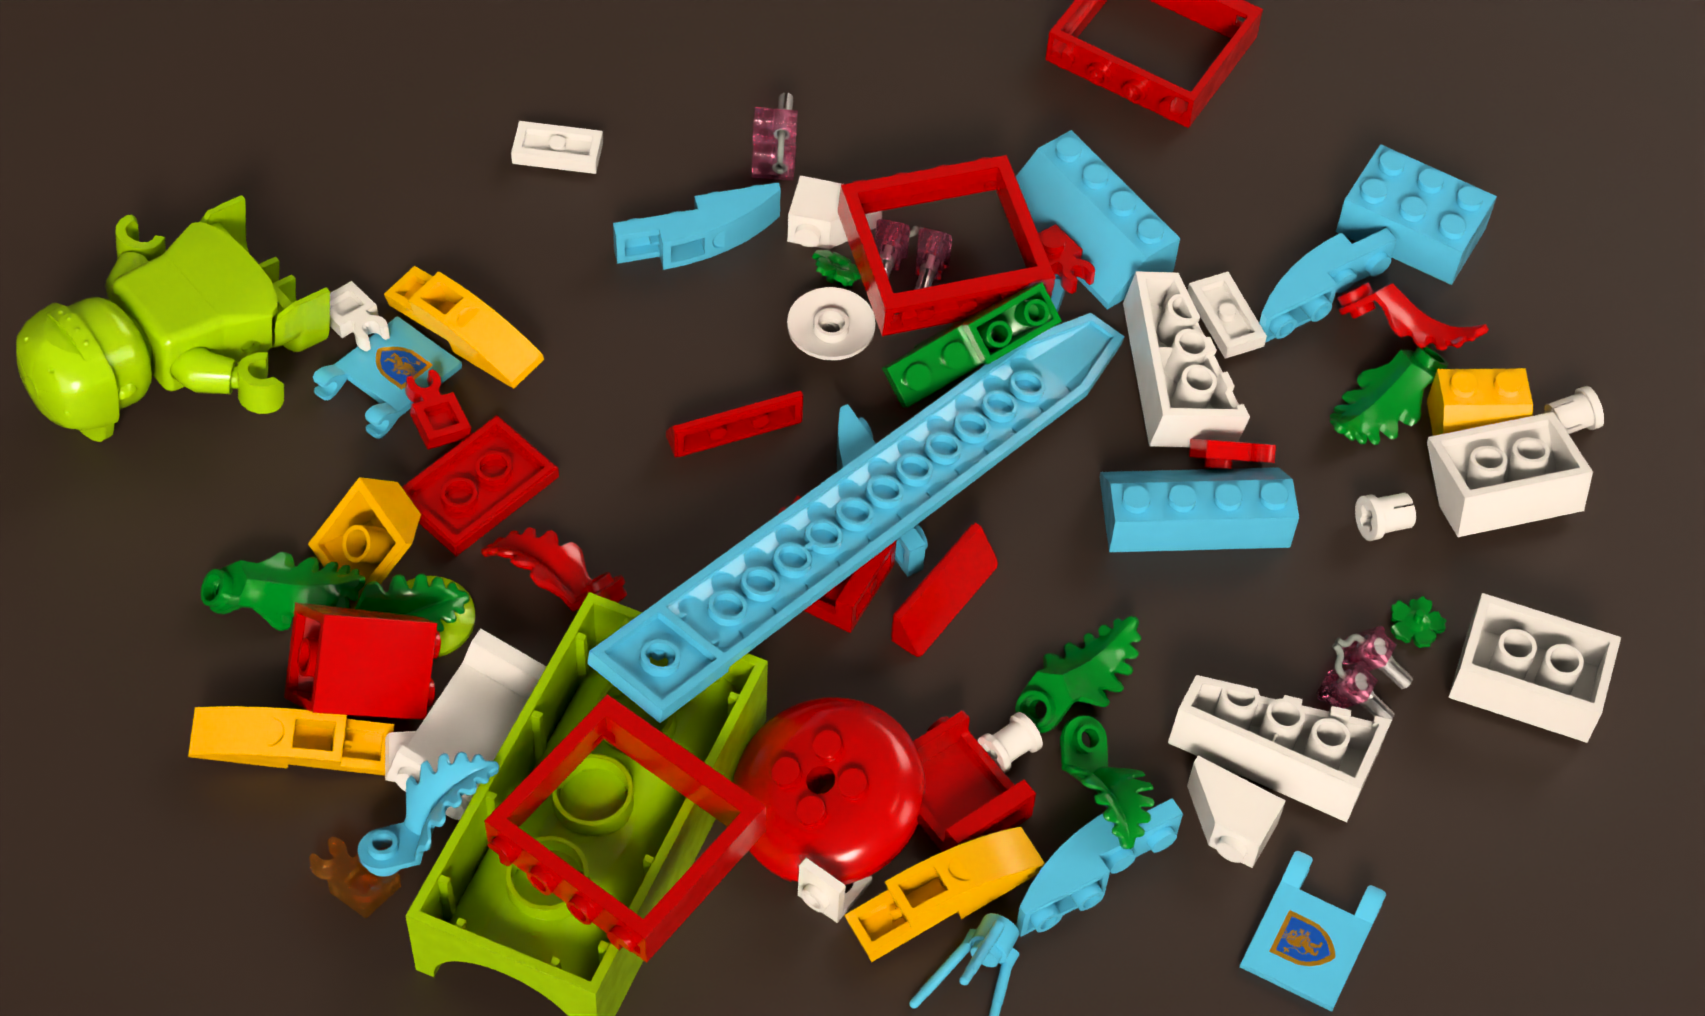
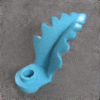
M465 752L457 753L452 764L448 754H441L438 757L437 772L433 771L428 761H424L420 767L419 783L416 782L413 776H410L406 781V818L404 822L378 828L367 833L358 845V856L361 864L376 876H390L397 873L400 869L420 865L424 851L431 848V836L435 826L442 827L446 821L445 812L447 808H458L462 804L461 796L463 794H475L477 791L476 784L488 783L489 778L499 772V764L496 761L484 760L480 754H475L470 762Z

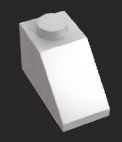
M800 175L788 213L787 242L830 250L848 241L838 215L840 188L843 184ZM883 211L865 214L870 230L880 226Z
M1198 755L1193 763L1187 787L1207 843L1225 859L1235 863L1241 862L1253 868L1278 825L1286 801Z

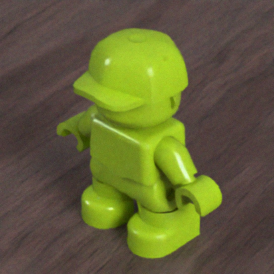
M240 195L207 210L201 221L191 223L167 250L165 247V237L155 235L149 242H139L138 222L134 215H126L121 218L115 230L117 261L105 284L109 300L100 297H90L67 307L59 303H51L28 319L17 335L16 357L18 371L29 396L38 410L55 424L64 428L79 430L89 439L102 442L113 435L114 423H117L120 417L119 410L138 402L146 395L151 384L152 375L168 391H176L186 387L195 393L231 394L233 389H238V399L241 405L248 411L257 414H269L278 411L284 402V384L275 377L267 378V351L270 348L283 345L290 351L301 352L326 340L330 331V291L325 287L296 301V278L291 274L279 280V260L276 256L260 264L257 263L249 254L247 248L246 201Z

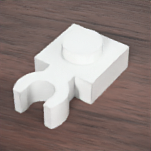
M352 281L330 293V327L341 338L353 332L357 346L364 351L371 349L369 334H379L385 340L390 338L388 324L384 318L378 315L377 305Z

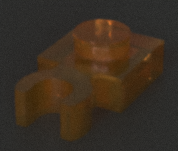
M331 837L327 840L329 852L335 856L334 858L323 860L314 853L309 856L312 872L317 877L328 880L329 892L364 918L369 917L401 887L400 874L376 876L370 873L361 864L358 854L354 858L349 856L345 843L336 837Z

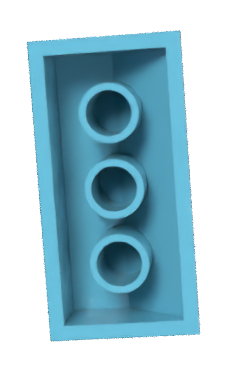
M1072 130L1039 147L1016 175L1037 232L1039 233L1056 224L1083 249L1081 259L1090 262L1095 268L1094 283L1089 285L1084 279L1076 278L1107 310L1125 300L1136 271H1174L1180 237Z
M1280 468L1100 472L1099 478L1109 552L1291 547L1299 520V512L1293 479Z

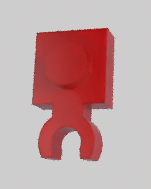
M1055 224L1038 233L1054 275L1057 274L1061 277V286L1065 291L1071 294L1076 292L1078 282L1076 277L1084 279L1089 285L1094 283V266L1090 262L1081 259L1083 249Z
M434 369L428 371L427 383L429 387L426 388L418 386L412 375L407 377L405 393L409 400L414 402L411 404L410 415L427 450L463 440L470 436L471 426L454 392L444 395L440 394L441 378Z
M1190 439L1189 457L1205 458L1204 467L1232 469V460L1275 463L1276 445Z

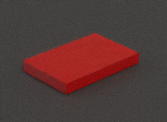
M496 415L403 485L402 489L421 514L419 524L457 557L559 478V469Z

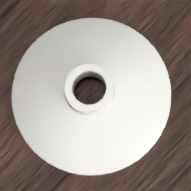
M836 287L818 288L805 293L794 302L787 319L788 333L794 344L806 354L823 360H842L860 353L871 342L876 325L872 308L861 296L852 291Z

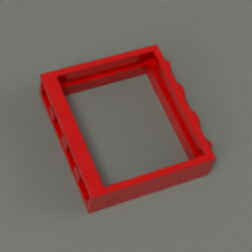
M1074 0L1049 31L1045 60L1187 128L1192 125L1257 38L1263 13L1262 8L1245 0H1149L1231 38L1190 92L1078 39L1107 0ZM1239 16L1246 20L1244 22L1240 21Z
M1007 155L992 158L982 157L970 162L953 165L944 164L931 169L909 173L899 172L892 176L871 180H856L852 183L841 185L838 215L882 336L958 322L1039 282L1043 283L1051 298L1056 277ZM992 190L997 191L1026 265L1025 269L893 293L865 214Z
M607 694L484 822L488 840L487 846L499 855L500 863L506 866H510L513 863L526 873L528 880L538 891L548 896L551 893L555 894L566 903L568 910L577 920L585 925L594 923L607 933L609 941L619 951L624 947L647 963L766 832V805ZM604 739L727 826L644 918L633 912L519 828Z

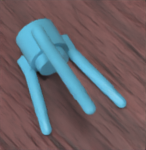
M989 913L985 915L978 928L969 930L959 947L910 1000V1007L917 1008L970 951L972 958L959 979L961 985L969 984L981 964L986 967H996L998 963L1001 964L989 1016H999L1012 967L1019 957V952L1013 948L1020 935L1016 925L998 914Z

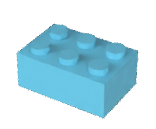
M1380 144L1346 196L1336 232L1339 234L1343 233L1346 237L1358 242L1387 228L1397 239L1391 258L1452 285L1486 230L1497 196Z

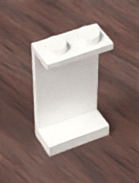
M480 628L472 640L462 664L406 747L401 745L397 751L387 778L396 782L406 792V781L410 776H413L416 782L419 783L420 767L424 761H428L433 771L437 772L438 757L443 753L448 754L451 764L459 752H465L470 762L475 754L482 755L486 761H493L547 666ZM463 794L461 796L462 804L458 808H447L446 815L460 820L474 794Z

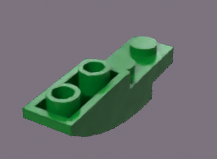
M1039 282L934 334L915 345L914 350L882 367V370L901 406L908 408L978 366L992 363L1059 324L1062 320L1043 283Z

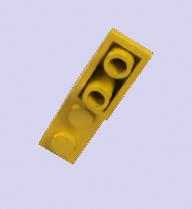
M414 266L384 293L389 306L446 339L455 354L513 389L544 360L543 354L507 320L473 293L439 271L434 276H431Z
M243 706L195 707L188 757L285 769L288 768V765L385 776V737L388 733L394 732V724L347 719V715L312 713L302 709Z
M1022 827L999 831L950 848L884 881L888 890L845 914V918L870 961L873 962L955 913H958L960 918L963 919L1036 876L1045 862Z

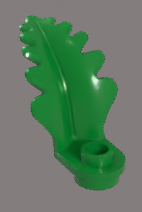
M1427 346L1425 348L1417 347L1415 351L1400 350L1390 363L1375 369L1365 370L1358 375L1357 383L1362 389L1347 391L1342 395V399L1349 405L1335 406L1333 410L1336 413L1330 415V424L1333 425L1337 433L1345 435L1351 441L1356 439L1359 444H1366L1368 438L1372 444L1378 445L1380 443L1379 430L1389 439L1397 438L1398 421L1412 426L1420 420L1424 389L1434 381L1437 369H1446L1448 362L1440 354Z
M279 552L259 563L239 560L220 570L212 569L203 580L201 600L213 612L218 614H227L242 607L251 608L260 614L273 628L284 631L289 629L291 625L295 602L349 608V598L354 602L357 601L359 590L364 587L366 579L364 576L359 575L358 569L355 568L351 571L349 565H343L337 571V562H330L319 571V562L316 557L307 558L298 566H295L291 554Z
M397 574L392 578L388 592H385L377 581L366 584L355 609L423 617L436 622L437 630L440 633L444 630V625L440 619L447 623H454L457 619L454 612L463 614L465 612L464 604L469 602L470 597L467 592L458 590L454 582H450L446 588L443 579L439 576L435 577L429 586L427 576L425 574H418L412 589H410L405 577Z
M1129 616L1125 620L1116 618L1113 621V629L1103 624L1098 629L1099 638H1096L1092 633L1085 634L1083 637L1084 649L1071 642L1064 645L1065 659L1054 653H1046L1043 656L1044 669L1038 670L1017 699L1015 712H1021L1030 718L1040 733H1047L1059 724L1072 704L1077 701L1099 707H1107L1110 701L1103 690L1119 693L1124 689L1123 684L1116 678L1114 673L1128 676L1133 672V667L1126 663L1125 659H1136L1139 654L1138 650L1131 644L1132 642L1138 643L1141 640V636L1137 632L1138 618L1136 616ZM1040 700L1045 703L1047 708L1043 718L1038 717L1035 712V706Z
M1090 716L1075 717L1065 724L1060 736L1062 770L1075 777L1085 787L1099 793L1095 795L1094 800L1097 804L1107 807L1103 817L1106 821L1114 823L1112 834L1118 837L1121 848L1131 849L1134 847L1136 838L1142 837L1145 834V830L1139 826V823H1148L1151 820V815L1141 807L1154 806L1152 798L1138 793L1153 790V785L1149 782L1135 779L1145 776L1141 770L1109 767L1107 735L1101 723ZM1084 731L1089 737L1090 747L1085 746L1082 742V733Z

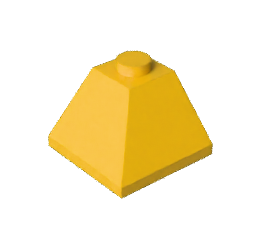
M359 477L308 545L323 567L330 562H337L338 571L343 565H349L351 571L356 568L359 570V575L365 577L366 583L364 587L372 581H377L381 584L413 544L421 514L398 482ZM364 587L359 590L357 601L354 602L349 598V605L352 609H355Z

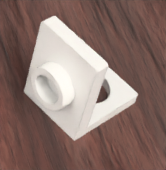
M805 858L799 865L798 896L813 910L824 913L836 923L839 922L872 883V876L870 875L854 882L852 888L845 893L846 886L809 859Z

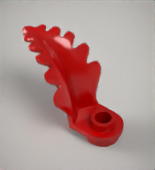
M1367 282L1337 297L1342 306L1338 309L1340 314L1344 315L1349 312L1352 319L1375 309V300L1383 309L1394 333L1401 338L1405 336L1412 337L1419 348H1425L1429 344H1434L1441 351L1446 350L1448 346L1460 348L1465 342H1472L1489 331L1486 324L1471 327H1455L1441 323L1419 310L1393 283L1373 291L1370 283Z
M531 527L527 528L521 535L518 531L513 530L505 538L499 537L493 543L481 549L484 557L498 555L510 558V562L513 565L531 570L530 577L537 586L560 597L572 612L580 609L589 592L616 603L627 596V592L623 587L626 581L622 575L612 577L610 572H605L591 580L586 569L582 549L573 542L560 546L558 535L552 530L547 531L539 538L536 537V529Z

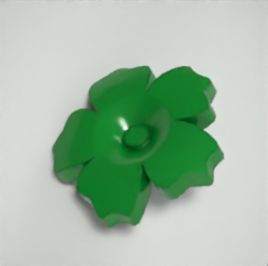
M816 250L812 258L817 260L815 264L817 266L816 271L820 272L822 276H827L826 280L833 283L836 280L846 287L852 286L854 281L861 279L857 266L851 263L852 261L847 257L828 250Z
M1421 596L1419 599L1410 600L1409 605L1398 600L1390 609L1392 614L1391 621L1394 623L1390 631L1396 639L1402 640L1405 643H1410L1413 637V642L1418 648L1430 647L1431 643L1436 640V634H1441L1445 631L1447 619L1441 617L1438 611L1430 613L1432 601L1425 599L1424 596Z

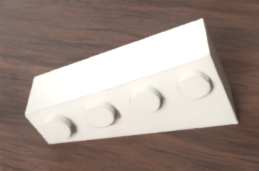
M1136 271L1123 302L1149 446L1190 447V439L1238 442L1250 416L1244 404H1238L1232 392L1235 386L1228 372H1222L1214 356L1217 349L1211 337H1206L1198 323L1200 315L1179 273Z
M1196 675L1178 709L1168 743L1196 756L1199 755L1218 766L1347 822L1379 753L1392 719L1375 716L1373 721L1351 717V710L1332 706L1330 712L1303 706V699L1284 695L1282 699H1272L1260 696L1256 688Z

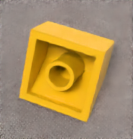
M1526 368L1437 369L1427 398L1433 436L1533 416V402Z

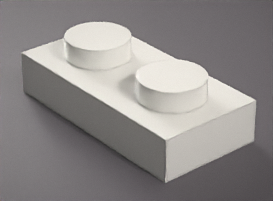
M519 121L511 152L512 164L596 174L603 146V131Z
M1229 272L1189 283L1188 293L1225 359L1264 347L1267 335Z

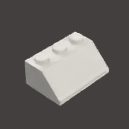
M1554 412L1428 437L1427 446L1439 507L1457 537L1577 513L1585 509L1593 471Z

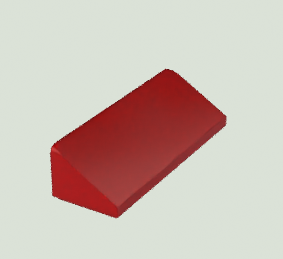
M800 390L678 424L666 430V438L676 458L799 424L802 422L803 393Z
M975 522L974 525L972 524L893 614L892 642L915 657H921L997 569V558L979 524Z

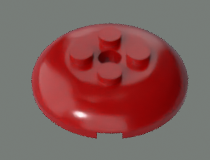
M841 697L812 699L789 707L774 716L757 731L744 749L733 778L734 784L766 805V832L749 851L771 873L790 882L792 880L798 882L799 865L805 858L812 861L844 885L862 880L882 869L902 851L914 834L919 823L917 818L921 809L923 794L926 791L922 760L915 744L905 729L892 716L876 706L863 701ZM821 778L823 780H835L833 787L824 794L815 793V789L819 784L818 780Z

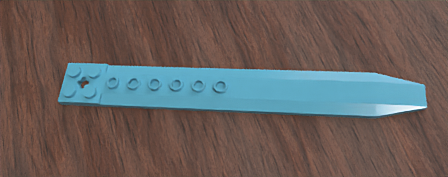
M1088 313L1054 326L992 363L984 365L591 649L587 664L659 723L663 722L729 671V667L1085 398L1122 345L1125 336L1092 313ZM652 657L657 661L666 658L669 660L668 665L664 667L653 665L650 663L649 658Z

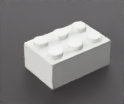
M1482 593L1468 628L1448 698L1587 743L1603 711L1621 637Z

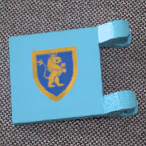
M398 316L388 323L389 339L385 340L381 335L374 333L369 337L370 350L364 351L357 346L335 364L321 367L313 375L314 382L318 384L314 388V393L323 400L332 399L348 380L380 403L373 405L365 413V419L370 423L366 426V432L376 439L384 437L398 418L411 409V404L414 402L409 400L405 393L408 376L412 375L418 386L426 388L429 387L427 383L429 370L434 369L439 374L442 384L462 368L461 361Z
M1295 851L1245 953L1240 968L1332 1012L1381 909L1386 892L1369 885L1355 915L1300 890L1309 873L1313 859L1301 851Z

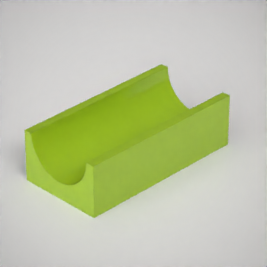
M589 592L493 760L499 764V772L490 777L488 783H480L405 915L416 970L435 977L442 963L451 961L473 963L494 969L523 982L551 1000L568 1016H616L644 960L624 947L619 951L609 941L607 933L594 923L585 925L577 920L570 913L563 900L553 893L548 896L538 891L530 883L526 873L513 863L510 866L500 863L499 855L487 846L488 840L484 820L607 694L733 782L734 773L744 749L766 722L768 661L747 653L731 665L725 675L663 722L659 723L587 664L591 649L642 612ZM652 657L649 658L650 663L661 667L668 665L669 660L666 658L659 661ZM604 739L519 828L633 912L644 918L693 865L716 818Z

